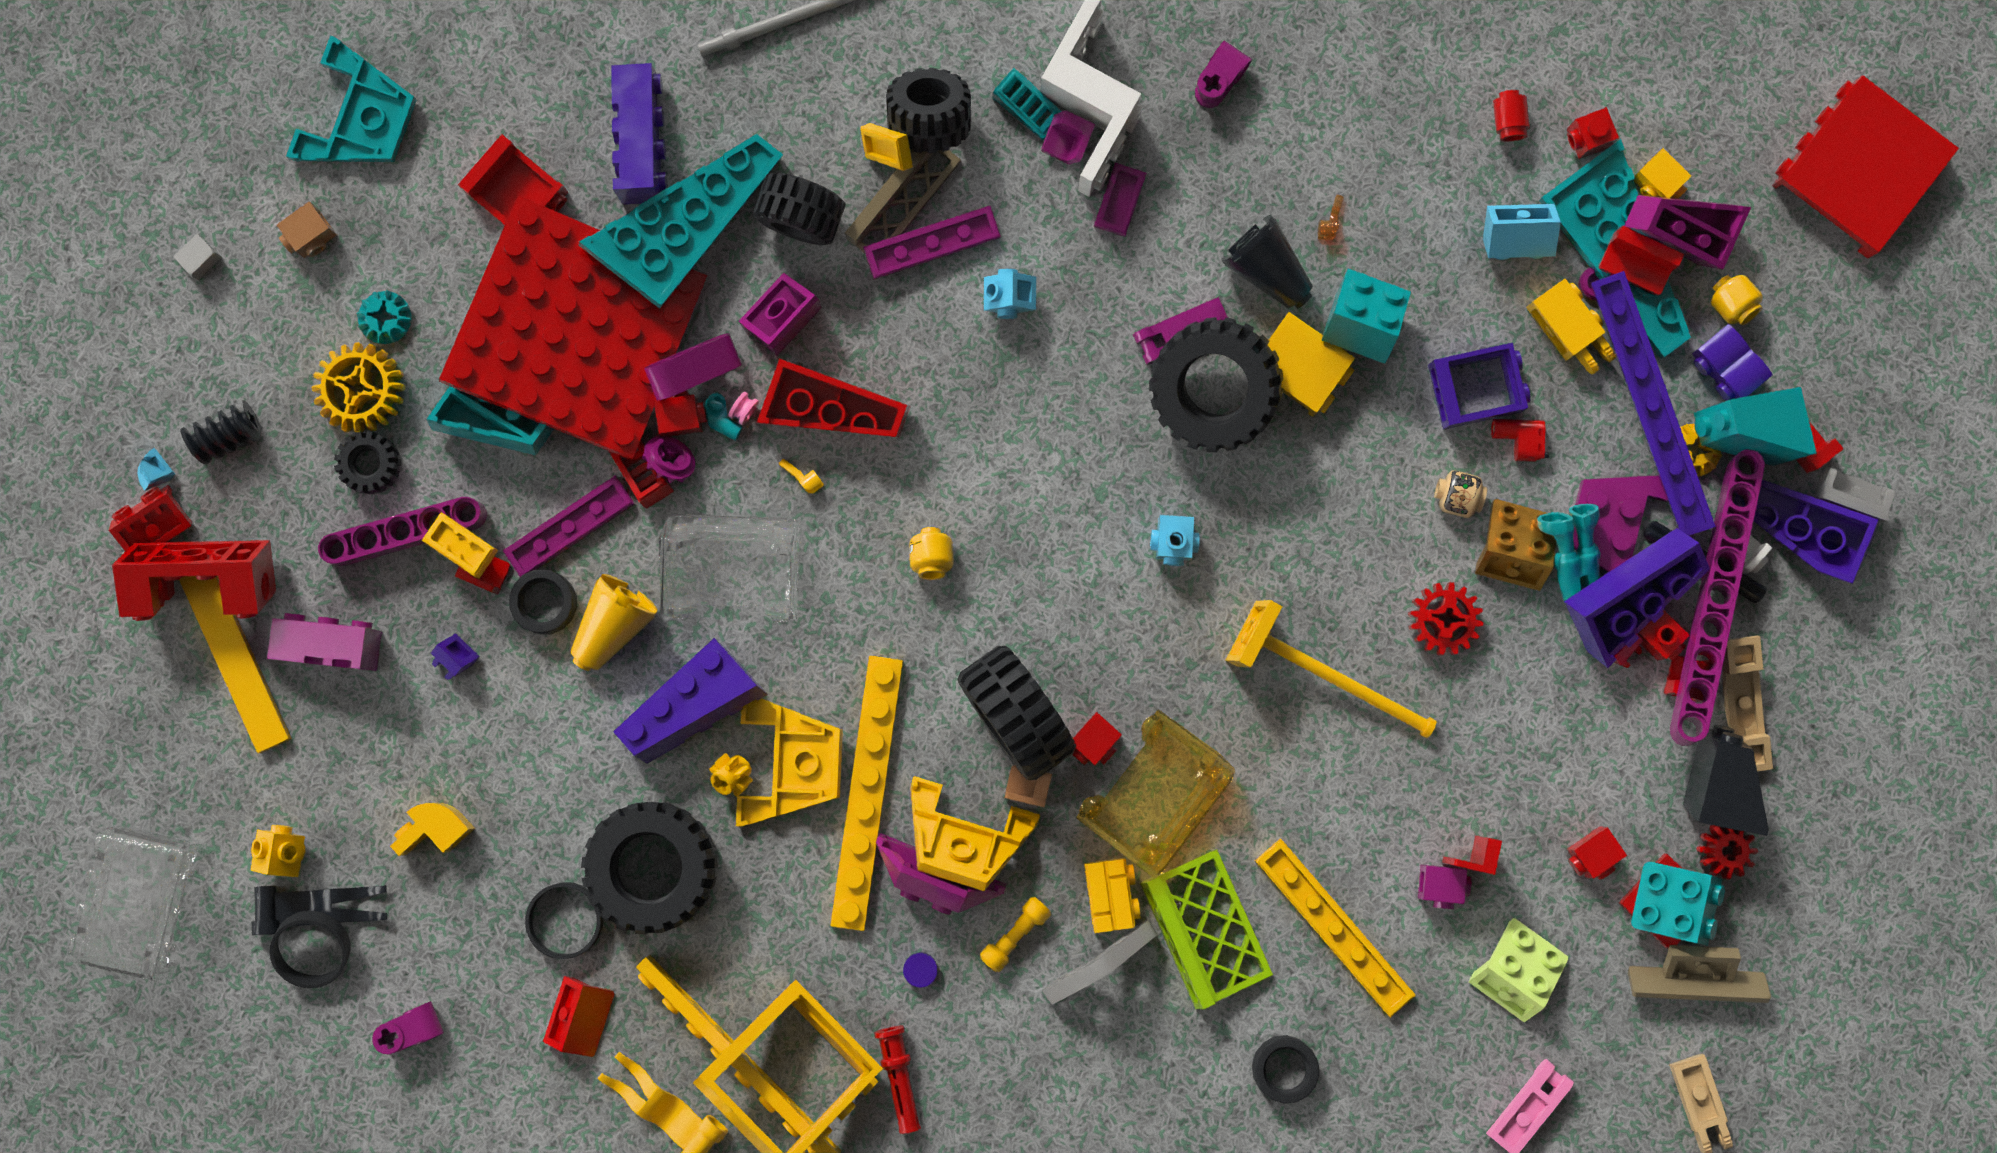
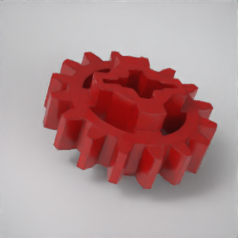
M1440 582L1433 584L1434 593L1427 588L1421 590L1424 599H1413L1412 603L1418 608L1415 611L1408 612V616L1415 618L1416 623L1408 626L1409 630H1418L1419 632L1414 639L1415 642L1425 640L1424 650L1430 651L1435 646L1439 656L1444 655L1446 648H1448L1451 655L1458 654V645L1464 650L1469 649L1470 644L1467 639H1478L1479 635L1474 631V628L1481 627L1484 622L1476 620V615L1482 613L1483 609L1474 608L1472 605L1477 600V597L1467 598L1465 596L1467 592L1465 586L1455 591L1454 582L1447 583L1445 590H1443ZM1441 597L1437 608L1434 610L1426 609L1432 600ZM1457 601L1464 607L1466 615L1462 614L1457 607ZM1447 611L1448 617L1458 621L1447 624L1444 627V621L1434 616L1444 614ZM1425 623L1430 624L1435 631L1434 637L1426 629ZM1456 629H1465L1459 638L1450 641Z

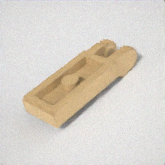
M1698 1054L1669 1064L1700 1151L1702 1153H1712V1145L1706 1129L1713 1126L1715 1127L1718 1141L1724 1150L1733 1147L1726 1125L1728 1120L1705 1055Z

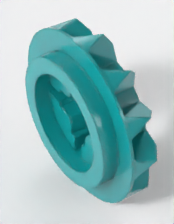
M388 290L373 292L367 299L362 300V305L356 313L359 329L366 338L378 344H391L400 340L408 332L412 320L411 310L405 299ZM387 307V313L397 319L385 320L384 325L381 327L380 321L371 316V314H380L383 308Z

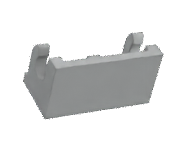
M1825 466L1823 467L1813 497L1878 519L1879 523L1888 520V513L1894 499L1895 490L1874 485Z

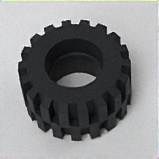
M919 68L913 72L907 71L903 73L902 77H896L892 81V85L888 86L886 94L888 129L906 134L908 136L909 148L913 149L914 152H928L930 154L936 153V151H948L951 146L957 147L961 144V140H966L969 136L968 132L971 131V92L966 81H961L959 75L950 74V71L944 69Z
M771 173L765 177L752 214L761 224L782 235L810 244L829 245L833 243L846 203L836 193L817 183L789 174Z

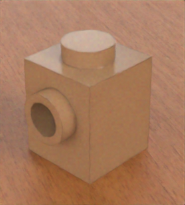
M310 201L276 224L283 234L279 239L284 247L291 254L297 252L303 258L308 255L313 257L321 253L326 248L325 243L337 235L320 210Z

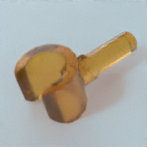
M1336 195L1329 220H1319V240H1333L1336 237L1339 229L1338 219L1344 199L1343 196Z

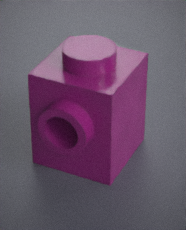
M1420 865L1419 899L1434 901L1433 907L1442 909H1454V903H1465V897L1470 896L1472 886L1471 877L1467 876V869Z

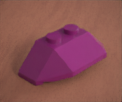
M880 833L876 840L877 847L894 887L901 890L900 895L915 902H919L920 898L933 903L932 908L947 915H950L952 911L960 913L1004 894L1007 884L996 879L991 882L985 891L920 872L917 870L915 846Z

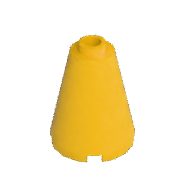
M602 574L596 581L570 651L574 657L573 662L585 671H590L591 669L599 670L652 621L658 611L654 603L638 590L637 595L627 589L628 583L614 576Z

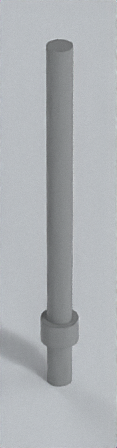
M816 0L738 30H734V28L721 32L722 36L697 45L702 57L726 48L730 51L741 47L740 43L856 0Z

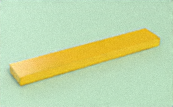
M183 576L179 581L257 753H263L292 739L236 615H223L219 577L217 576L211 580H197L196 576Z
M1282 839L1276 841L1255 860L1259 867L1390 1018L1416 996Z

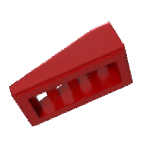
M641 439L637 447L639 451L635 453L632 460L627 458L623 460L620 455L610 451L609 453L639 503L647 509L673 493L674 490L666 477L657 478L655 470H651L652 474L637 483L635 480L649 471L647 470L648 462L646 461L631 471L628 469V467L642 459L645 444Z

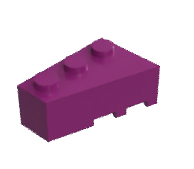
M1638 195L1624 226L1683 253L1684 258L1697 265L1723 270L1751 207Z
M284 613V619L272 618L267 659L377 671L382 631L372 629L373 623L352 620L351 626L338 625L339 619L318 617V622L316 623L305 621V615Z

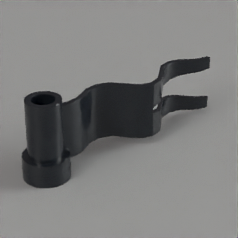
M387 885L277 893L276 886L254 887L255 921L251 922L252 936L275 934L280 924L286 918L302 911L322 912L332 916L340 923L387 920V913L332 908V904L387 892ZM304 923V924H297V925H293V926H304V925H314V924H306V923Z

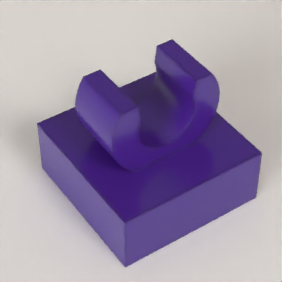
M456 633L438 643L431 652L435 657L432 665L437 667L442 664L449 671L445 675L447 680L471 667L480 657Z

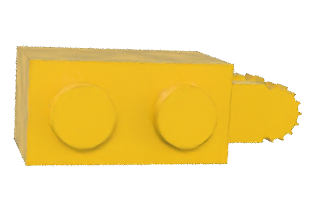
M1563 279L1526 308L1565 361L1575 355L1589 374L1592 375L1599 371V366L1586 349V346L1592 343L1600 356L1608 363L1616 358V354L1603 337L1605 331L1602 328L1603 321L1594 310L1589 311L1582 301L1583 295L1574 283L1569 284L1566 279Z

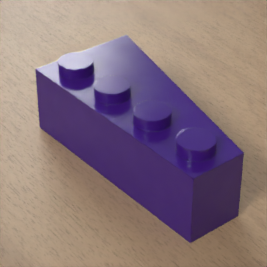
M652 63L611 65L612 108L614 112H617V117L612 120V134L615 145H619L618 151H612V164L615 166L617 177L613 178V191L622 205L642 204L668 188L666 172H661L660 160L666 159L665 140L659 139V127H664L663 107L657 104V94L663 93L661 74H656Z
M1676 528L1565 600L1564 603L1586 651L1605 667L1609 668L1617 660L1614 656L1625 645L1631 647L1639 639L1636 634L1650 621L1655 623L1664 614L1665 606L1673 598L1679 600L1710 570L1700 543Z
M713 638L613 732L635 757L648 764L685 743V739L698 732L702 733L713 727V723L727 715H734L741 711L743 706L755 699L758 701L768 694L726 647Z

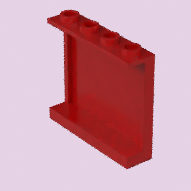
M1861 75L1853 83L1847 80L1835 94V97L1839 99L1833 108L1827 106L1816 118L1815 123L1819 126L1813 134L1807 132L1795 146L1799 152L1792 160L1787 157L1778 167L1775 174L1779 177L1772 186L1775 189L1781 185L1788 188L1860 243L1861 246L1857 251L1868 259L1881 251L1959 148L1864 75Z

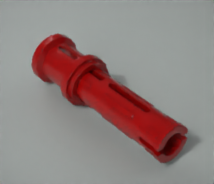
M903 1025L880 1029L874 1032V1036L876 1039H879L883 1057L880 1061L881 1067H883V1070H887L899 1133L907 1134L921 1129V1125L919 1124L907 1067L910 1064L911 1056L906 1053L902 1035L905 1032Z

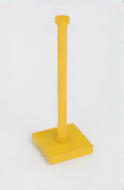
M1261 600L1254 603L1225 661L1237 667L1251 668L1260 649L1265 647L1420 731L1421 736L1428 738L1432 734L1437 723L1433 718L1425 719L1271 636L1270 630L1283 606L1272 600Z

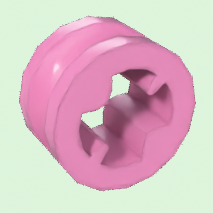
M743 392L738 397L728 414V417L731 419L734 417L738 418L739 424L742 426L747 423L759 404V400L756 398L753 400L749 399L747 392Z

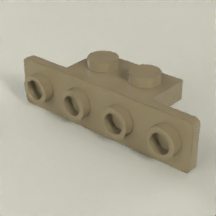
M1670 945L1663 967L1630 966L1628 969L1631 992L1634 997L1769 1003L1771 998L1766 976L1763 972L1737 971L1741 961L1738 948Z

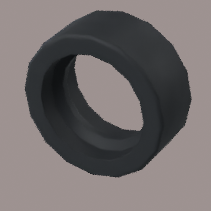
M533 570L522 575L514 583L509 595V608L514 620L523 629L536 634H553L563 630L572 621L577 610V595L572 584L564 576L550 570ZM540 582H548L555 585L563 597L561 612L548 622L533 620L527 615L524 608V597L527 590L532 585Z
M1288 1035L1274 1036L1263 1042L1255 1052L1252 1062L1253 1078L1259 1089L1271 1100L1283 1104L1296 1103L1308 1097L1316 1087L1320 1074L1319 1063L1313 1050L1300 1039ZM1280 1049L1296 1051L1305 1062L1306 1072L1304 1079L1298 1086L1292 1089L1283 1090L1276 1088L1269 1082L1266 1076L1265 1067L1268 1058L1272 1053Z

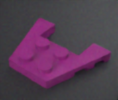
M1659 475L1584 479L1581 481L1575 505L1595 504L1599 507L1600 518L1594 529L1593 543L1598 546L1601 553L1599 559L1600 569L1610 572L1633 556L1647 497L1668 502ZM1574 527V549L1577 552L1579 543L1577 531Z

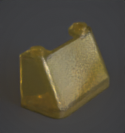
M1159 709L1142 724L1141 738L1145 745L1106 797L1098 794L1094 797L1086 798L1079 808V814L1076 816L1078 821L1151 877L1158 876L1167 868L1229 786L1235 773L1234 767L1219 752Z

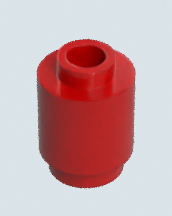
M1519 90L1500 92L1499 98L1493 100L1496 133L1500 134V140L1512 142L1527 138V130L1530 129L1527 96L1520 94Z

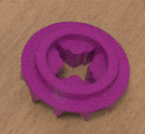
M656 436L651 438L644 447L642 459L648 462L647 470H655L657 472V478L664 476L669 483L675 480L683 483L687 477L692 475L695 469V458L691 450L681 441L669 436ZM664 457L666 460H670V459H671V460H675V461H674V463L672 464V463L669 462V461L664 462V461L662 460V458Z

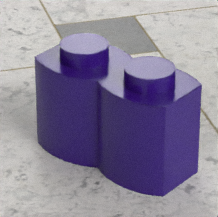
M1729 324L1692 353L1695 358L1693 361L1695 367L1704 376L1710 375L1717 383L1716 390L1725 401L1747 397L1773 376L1763 360L1750 349L1742 336Z

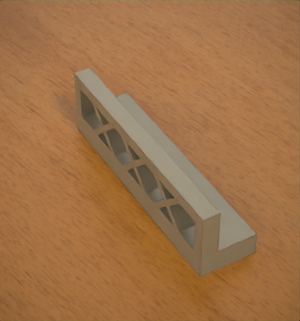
M912 149L910 153L913 167L904 171L895 170L846 230V239L864 253L863 247L867 245L862 241L871 231L884 230L885 240L903 234L960 164L961 159L950 150L938 151L950 163L942 172L929 173L927 161L934 153H917ZM924 166V167H925V173H924V174H917V173L921 170V168ZM929 178H937L930 187ZM926 179V193L922 197L908 199V184L912 180ZM904 192V199L896 200ZM917 203L909 212V204ZM905 204V219L901 223L887 224L886 211L891 206ZM883 217V225H876ZM889 229H896V230L892 233V235H891L890 237H888V230H889Z

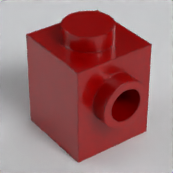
M1607 107L1575 119L1567 128L1569 144L1576 151L1579 159L1605 150L1619 139Z
M685 390L666 399L654 400L658 432L661 436L672 437L703 432L702 423L707 422L704 402L698 403V398L694 394L689 395V391Z
M1663 610L1664 614L1655 623L1650 621L1637 633L1643 639L1641 645L1657 661L1667 658L1673 660L1685 649L1686 645L1683 642L1690 636L1665 610Z
M1095 712L1073 737L1076 748L1072 755L1084 766L1088 762L1096 765L1098 761L1104 765L1117 751L1113 745L1122 734L1098 712Z
M1599 826L1567 848L1571 855L1568 862L1579 876L1584 874L1586 878L1594 879L1597 877L1599 880L1612 874L1616 870L1614 865L1627 856L1609 828Z

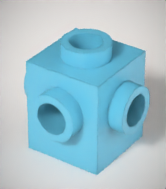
M999 269L998 275L984 277V311L997 313V318L1015 319L1017 318V313L1036 310L1035 276L1018 273L1016 269Z
M1159 516L1157 530H1151L1150 550H1156V559H1164L1163 565L1184 566V560L1189 561L1192 558V553H1198L1199 533L1194 532V517ZM1170 537L1178 538L1180 545H1172Z

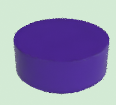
M924 952L910 955L903 967L906 981L912 986L919 988L930 985L935 980L938 971L935 959Z

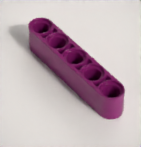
M459 497L328 534L320 540L318 553L321 559L327 563L347 566L426 544L422 539L430 529L429 521L434 515L441 512L469 531L480 528L485 523L487 511L479 501L470 497ZM468 505H474L476 509L475 517L469 522H464L462 519L463 509ZM407 523L410 527L409 536L404 540H399L397 529L400 525ZM374 532L377 536V543L373 548L367 550L364 546V539L369 533ZM341 541L344 545V552L341 557L334 559L331 554L332 546Z

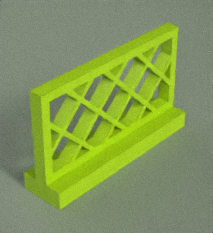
M1217 849L1140 883L1195 1009L1204 1010L1216 1004L1215 1002L1273 975ZM1211 859L1217 870L1213 884L1196 878L1201 864ZM1193 868V871H1192V874H1191V875H1188V874H1186V873H1183V872H1185V871H1187V870ZM1176 875L1189 880L1183 898L1171 894L1166 880ZM1220 880L1222 881L1224 888L1218 887ZM1194 882L1211 888L1205 907L1188 901ZM1216 891L1228 895L1231 901L1227 916L1210 909ZM1175 901L1181 902L1179 910ZM1186 905L1203 911L1197 930L1186 926L1182 919ZM1234 912H1236L1239 920L1232 918ZM1208 914L1225 920L1219 938L1202 932ZM1230 923L1242 926L1245 936L1241 947L1224 941ZM1189 932L1195 934L1193 941L1189 935ZM1200 937L1217 943L1211 961L1199 957L1196 948ZM1248 943L1250 944L1252 951L1247 950ZM1223 945L1239 951L1233 970L1216 964ZM1245 954L1256 958L1261 972L1251 977L1239 973ZM1202 963L1209 965L1207 973ZM1214 968L1231 974L1227 988L1215 993L1210 982ZM1236 977H1239V978L1244 979V980H1242V981H1240V982L1234 984V983H1235V980H1236Z

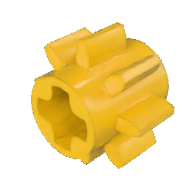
M724 753L709 768L713 773L710 778L711 784L722 795H728L733 792L738 797L753 782V779L749 777L752 772L751 766L740 755H734L730 758L727 753Z

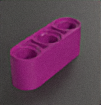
M726 333L645 367L644 370L656 400H662L741 366L742 363L730 333Z

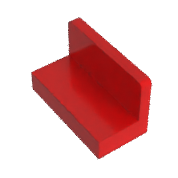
M1622 225L1614 232L1598 267L1610 275L1624 271L1629 284L1659 296L1671 272L1679 267L1684 254Z
M1475 836L1470 862L1443 856L1442 863L1495 875L1502 841Z
M564 976L543 1042L560 1052L593 1057L615 995L614 991L590 986L576 978Z

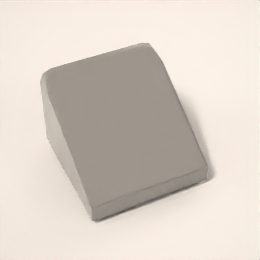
M197 233L174 258L191 277L199 281L222 256Z

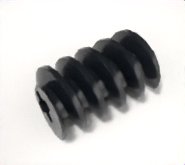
M245 400L242 401L244 409L242 412L235 405L230 406L231 417H228L222 410L218 411L219 422L217 423L210 416L205 417L206 428H203L198 422H194L193 434L185 427L180 429L183 441L194 458L203 464H208L211 462L212 456L216 459L223 457L224 450L232 453L236 451L237 445L241 448L248 446L249 439L253 442L260 440L261 429L259 421L253 409Z

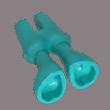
M1595 504L1572 506L1569 508V515L1551 512L1540 515L1537 518L1540 531L1553 535L1558 545L1559 551L1554 557V567L1557 570L1558 583L1564 601L1600 578L1599 559L1601 553L1598 546L1593 543L1594 529L1600 518L1599 507ZM1574 527L1577 531L1579 543L1577 552L1574 549Z

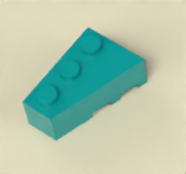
M450 386L426 419L433 431L532 455L538 454L554 430L545 424Z

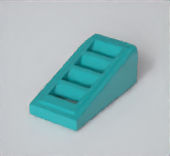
M1015 68L1006 75L992 92V98L1042 141L1047 135L1054 115L1062 112ZM1014 84H1017L1019 88L1009 98L1006 93ZM1025 93L1029 94L1030 97L1019 108L1016 103ZM1037 101L1040 106L1029 117L1026 113ZM1048 110L1051 115L1039 127L1036 122Z

